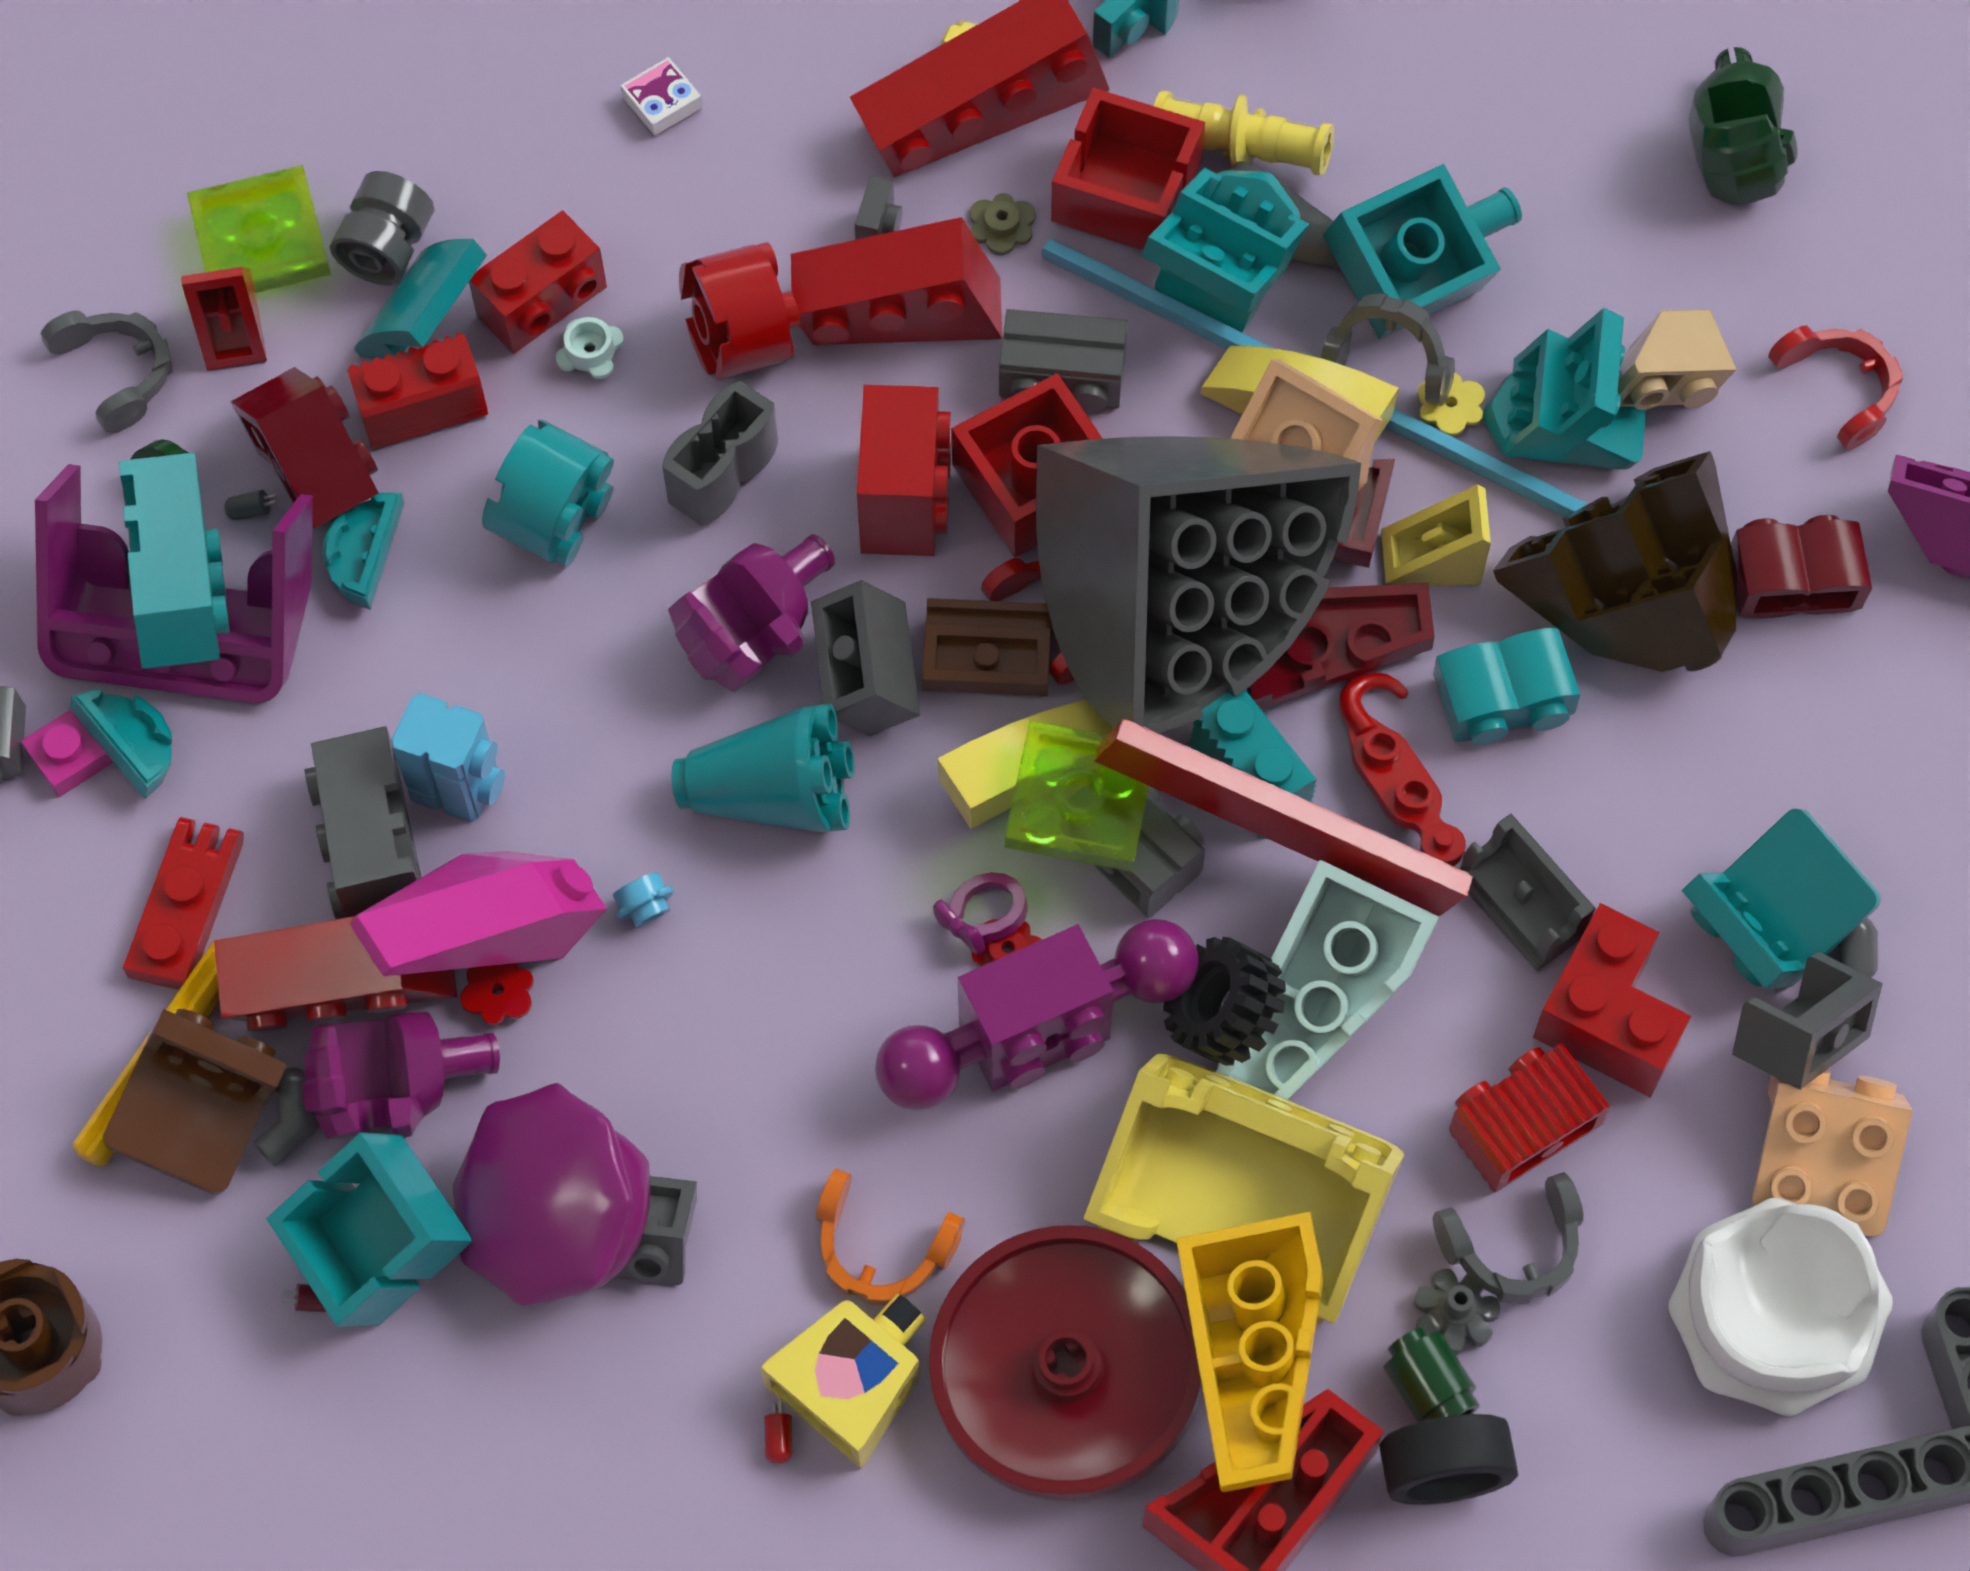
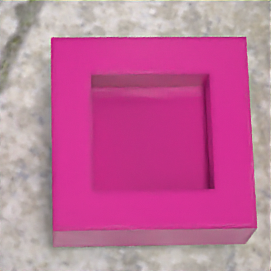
M71 710L21 740L27 754L58 797H61L113 763L108 754Z

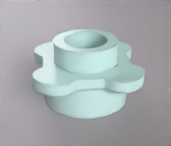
M583 317L572 320L566 326L564 333L565 346L556 353L558 367L567 372L574 369L590 372L591 376L595 379H604L610 376L614 370L612 358L615 350L624 344L623 333L619 328L608 326L604 321L595 317ZM589 346H595V350L592 352H586L584 349Z

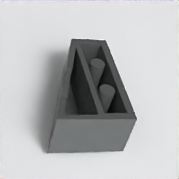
M387 726L311 743L315 767L304 769L312 805L321 804L324 824L316 825V833L324 863L331 862L334 881L328 882L327 887L335 920L357 916L422 877L398 762Z

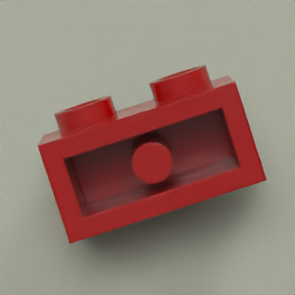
M563 210L477 270L469 281L476 316L513 355L607 288L600 247Z

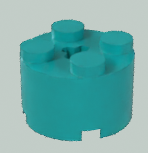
M538 419V428L530 424L521 433L505 457L495 478L496 481L503 484L501 497L498 503L487 497L482 516L483 528L549 563L557 562L564 567L569 566L577 555L583 541V534L578 532L588 515L598 519L605 511L611 499L614 486L606 483L613 468L614 459L609 457V454L600 448L543 419Z

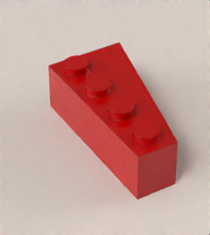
M1020 0L849 98L894 178L1087 100L1093 87L1103 91H1109L1110 88L1088 33L1068 0Z

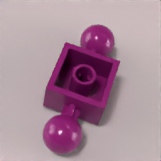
M1161 919L1146 920L1134 925L1123 935L1116 948L1114 959L1100 965L1079 924L963 974L958 977L960 1027L945 1034L926 1025L906 1026L893 1032L883 1042L876 1057L875 1073L882 1092L893 1103L910 1110H925L941 1104L954 1091L959 1080L960 1070L975 1063L979 1064L992 1092L1006 1085H1009L1012 1089L1027 1086L1038 1080L1045 1073V1068L1067 1058H1069L1070 1062H1079L1098 1053L1104 1047L1105 1041L1110 1039L1113 1002L1131 994L1144 1002L1165 1003L1184 994L1194 982L1198 971L1199 959L1195 943L1182 927L1173 922Z

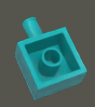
M1443 163L1340 212L1325 231L1323 237L1358 302H1360L1364 295L1388 294L1392 298L1404 301L1408 299L1431 315L1481 291L1501 270L1485 237L1505 227L1519 223L1522 220V212L1517 198L1506 187L1467 206ZM1368 319L1378 339H1382L1404 328L1397 323L1396 329L1390 331L1385 328V319Z

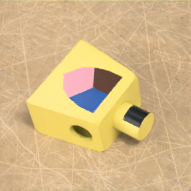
M896 1294L874 1319L869 1317L853 1302L845 1300L775 1353L761 1366L764 1386L861 1469L871 1457L920 1377L919 1360L904 1345L923 1326L926 1319L909 1300L899 1294Z

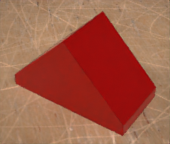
M242 266L181 276L182 288L207 371L267 361L251 268Z

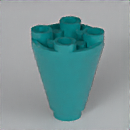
M833 705L804 706L689 751L685 758H676L671 770L672 790L676 804L680 809L692 808L698 814L806 831L832 832L848 830L850 826V808L847 796L844 793V779L853 778L855 762L851 743L849 741H838L837 717Z

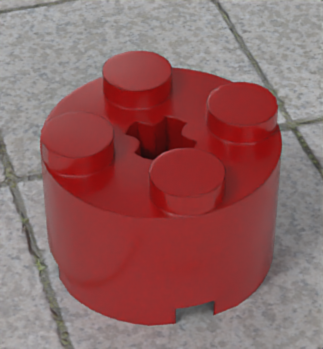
M769 242L757 245L751 244L682 263L680 266L679 290L681 300L692 297L693 317L685 319L688 333L702 367L708 375L715 374V380L779 364L794 357V345L790 329L799 327V311L793 294L790 291L781 292L777 280V259Z

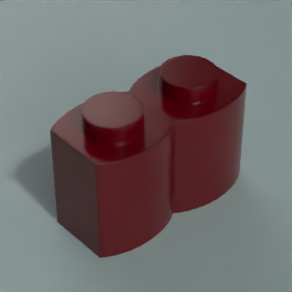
M1820 515L1807 520L1802 525L1796 526L1779 523L1771 518L1753 520L1744 525L1743 528L1737 529L1731 541L1737 572L1736 598L1739 615L1742 617L1763 619L1784 617L1800 612L1813 615L1852 612L1863 608L1872 590L1859 522L1840 520L1835 515Z

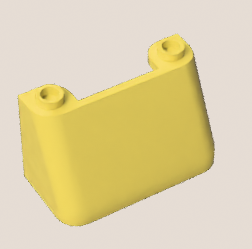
M1156 1054L1138 1071L1083 1219L1098 1225V1229L1121 1235L1136 1242V1239H1150L1156 1234L1177 1243L1176 1238L1310 1211L1324 1277L1316 1324H1321L1323 1319L1335 1324L1404 1158V1152L1384 1139L1195 1062L1170 1054Z

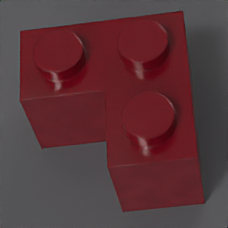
M293 367L230 401L258 455L273 466L292 504L300 494L313 496L314 529L379 493L370 475L378 472L374 459L360 439L352 442L342 423L350 418L343 400L332 385L326 388L318 376L311 378L296 367Z

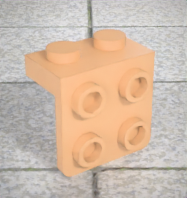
M1828 1069L1800 1090L1771 1075L1767 1094L1772 1108L1752 1193L1753 1205L1755 1206L1769 1198L1780 1197L1797 1204L1822 1206L1858 1223L1866 1236L1875 1237L1882 1234L1887 1225L1913 1112L1905 1096L1896 1093V1084L1879 1078L1858 1076L1856 1085L1830 1079L1831 1071Z

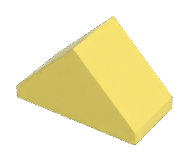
M1477 484L1382 528L1385 584L1428 583L1429 586L1481 585L1491 545L1486 489Z

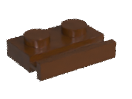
M927 598L922 690L1048 696L1051 620L1046 603Z

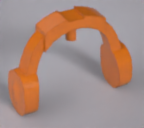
M837 1168L832 1171L818 1203L816 1220L822 1222L821 1250L827 1266L826 1274L839 1289L849 1296L851 1293L867 1299L869 1304L887 1305L896 1294L906 1297L914 1293L925 1284L938 1267L942 1269L948 1267L956 1253L965 1225L964 1217L948 1212L925 1259L908 1278L893 1284L871 1285L876 1269L869 1265H864L859 1280L849 1275L840 1265L836 1256L835 1233L850 1188L852 1176L850 1173Z

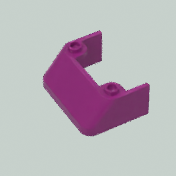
M68 464L35 499L37 648L42 662L56 675L70 679L250 703H262L271 700L279 693L289 677L311 589L313 496L300 494L273 529L272 550L262 553L251 565L247 577V591L225 588L230 633L218 635L220 660L142 669L133 615L128 547L124 540L113 530L103 526L81 523V466Z

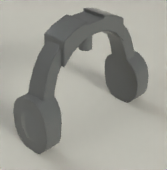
M1388 294L1364 295L1360 302L1346 313L1339 326L1332 327L1327 334L1321 358L1345 366L1350 350L1351 329L1354 324L1364 319L1383 318L1385 319V328L1387 330H1395L1397 323L1402 325L1414 335L1419 343L1422 342L1428 362L1425 374L1426 402L1443 406L1447 400L1453 384L1455 360L1452 357L1445 356L1441 338L1436 328L1429 321V313L1412 301L1392 298Z
M80 311L66 312L52 319L41 330L42 342L51 354L69 352L85 345L95 335L108 332H119V334L133 336L141 340V343L133 346L137 356L150 350L153 351L155 361L150 375L137 387H127L108 397L96 409L97 421L105 432L115 433L131 427L145 415L147 403L160 391L167 375L172 373L167 340L162 339L157 332L156 325L137 312L130 315L106 313L86 317Z
M1565 1172L1549 1176L1545 1181L1546 1196L1555 1223L1561 1231L1563 1244L1562 1258L1559 1264L1547 1275L1540 1277L1534 1263L1523 1266L1522 1269L1527 1278L1525 1281L1509 1279L1496 1272L1493 1273L1476 1255L1471 1239L1459 1215L1452 1207L1435 1212L1432 1218L1436 1239L1445 1259L1451 1265L1460 1264L1479 1286L1497 1295L1499 1302L1524 1304L1529 1303L1533 1298L1546 1294L1548 1297L1570 1280L1574 1272L1573 1265L1578 1254V1226L1583 1222V1208L1573 1181Z

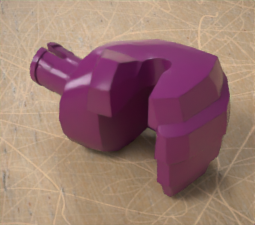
M811 534L801 544L782 557L770 547L753 543L722 565L717 575L692 592L689 591L669 607L668 613L675 629V636L688 655L689 662L703 679L715 680L723 687L735 692L759 674L762 667L773 656L782 654L792 657L803 648L801 629L809 613L808 599L804 586L835 565L834 554L824 539L818 535Z
M407 1012L390 1015L385 1019L313 1027L309 1050L304 1055L305 1081L302 1084L305 1111L316 1116L319 1126L327 1139L353 1137L359 1133L381 1127L389 1128L392 1135H402L404 1138L410 1137L421 1120L440 1106L446 1078L498 1073L500 1052L494 1033H484L479 1036L440 1039L437 1026L428 1012Z

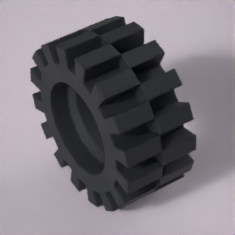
M1223 936L1222 940L1212 937L1206 939V948L1199 944L1196 945L1199 964L1197 975L1190 988L1180 997L1163 1003V1011L1171 1014V1016L1164 1020V1024L1167 1030L1173 1032L1170 1037L1175 1043L1217 1064L1234 1066V1060L1243 1063L1251 1059L1249 1047L1258 1052L1265 1047L1266 1042L1261 1037L1265 1031L1274 1035L1279 1024L1271 1021L1273 1013H1283L1285 1002L1276 998V996L1286 992L1285 981L1277 978L1283 972L1279 965L1272 962L1273 959L1230 937ZM1229 991L1227 1000L1222 1009L1219 1011L1221 1003Z

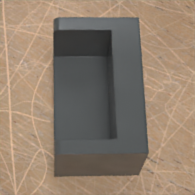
M1815 952L1806 960L1798 998L1780 1010L1756 997H1752L1743 1004L1732 1055L1800 1090L1870 1037L1883 983L1821 952Z

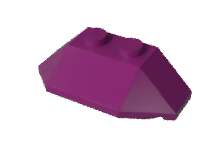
M1896 454L1892 464L1888 493L1930 563L1940 565L1943 570L1951 575L1970 578V472L1928 461L1917 462L1915 459Z

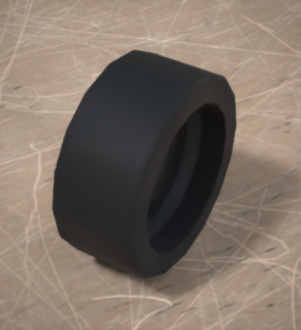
M1463 1414L1424 1420L1401 1427L1387 1434L1379 1443L1388 1495L1393 1501L1404 1504L1427 1505L1478 1497L1510 1485L1519 1475L1509 1425L1505 1418L1492 1414Z

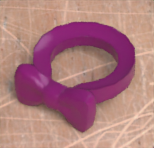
M990 872L976 875L965 881L954 893L949 906L944 900L940 899L933 905V912L941 926L950 930L954 937L961 939L975 955H979L984 952L985 943L1004 939L1017 931L1025 921L1028 903L1024 888L1015 878L1003 873ZM990 888L1002 889L1012 896L1013 904L1011 910L1005 917L996 922L971 926L962 920L967 902L973 895L982 890Z

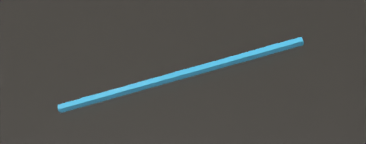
M1049 238L1041 250V255L1044 259L1225 349H1228L1230 345L1272 348L1052 238ZM1395 408L1391 419L1385 427L1563 517L1588 505L1554 486L1522 472Z

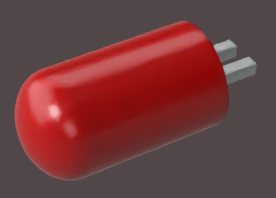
M779 1402V1413H777V1404L774 1403L772 1404V1414L764 1416L765 1457L771 1463L783 1464L792 1457V1416L784 1413L783 1402Z

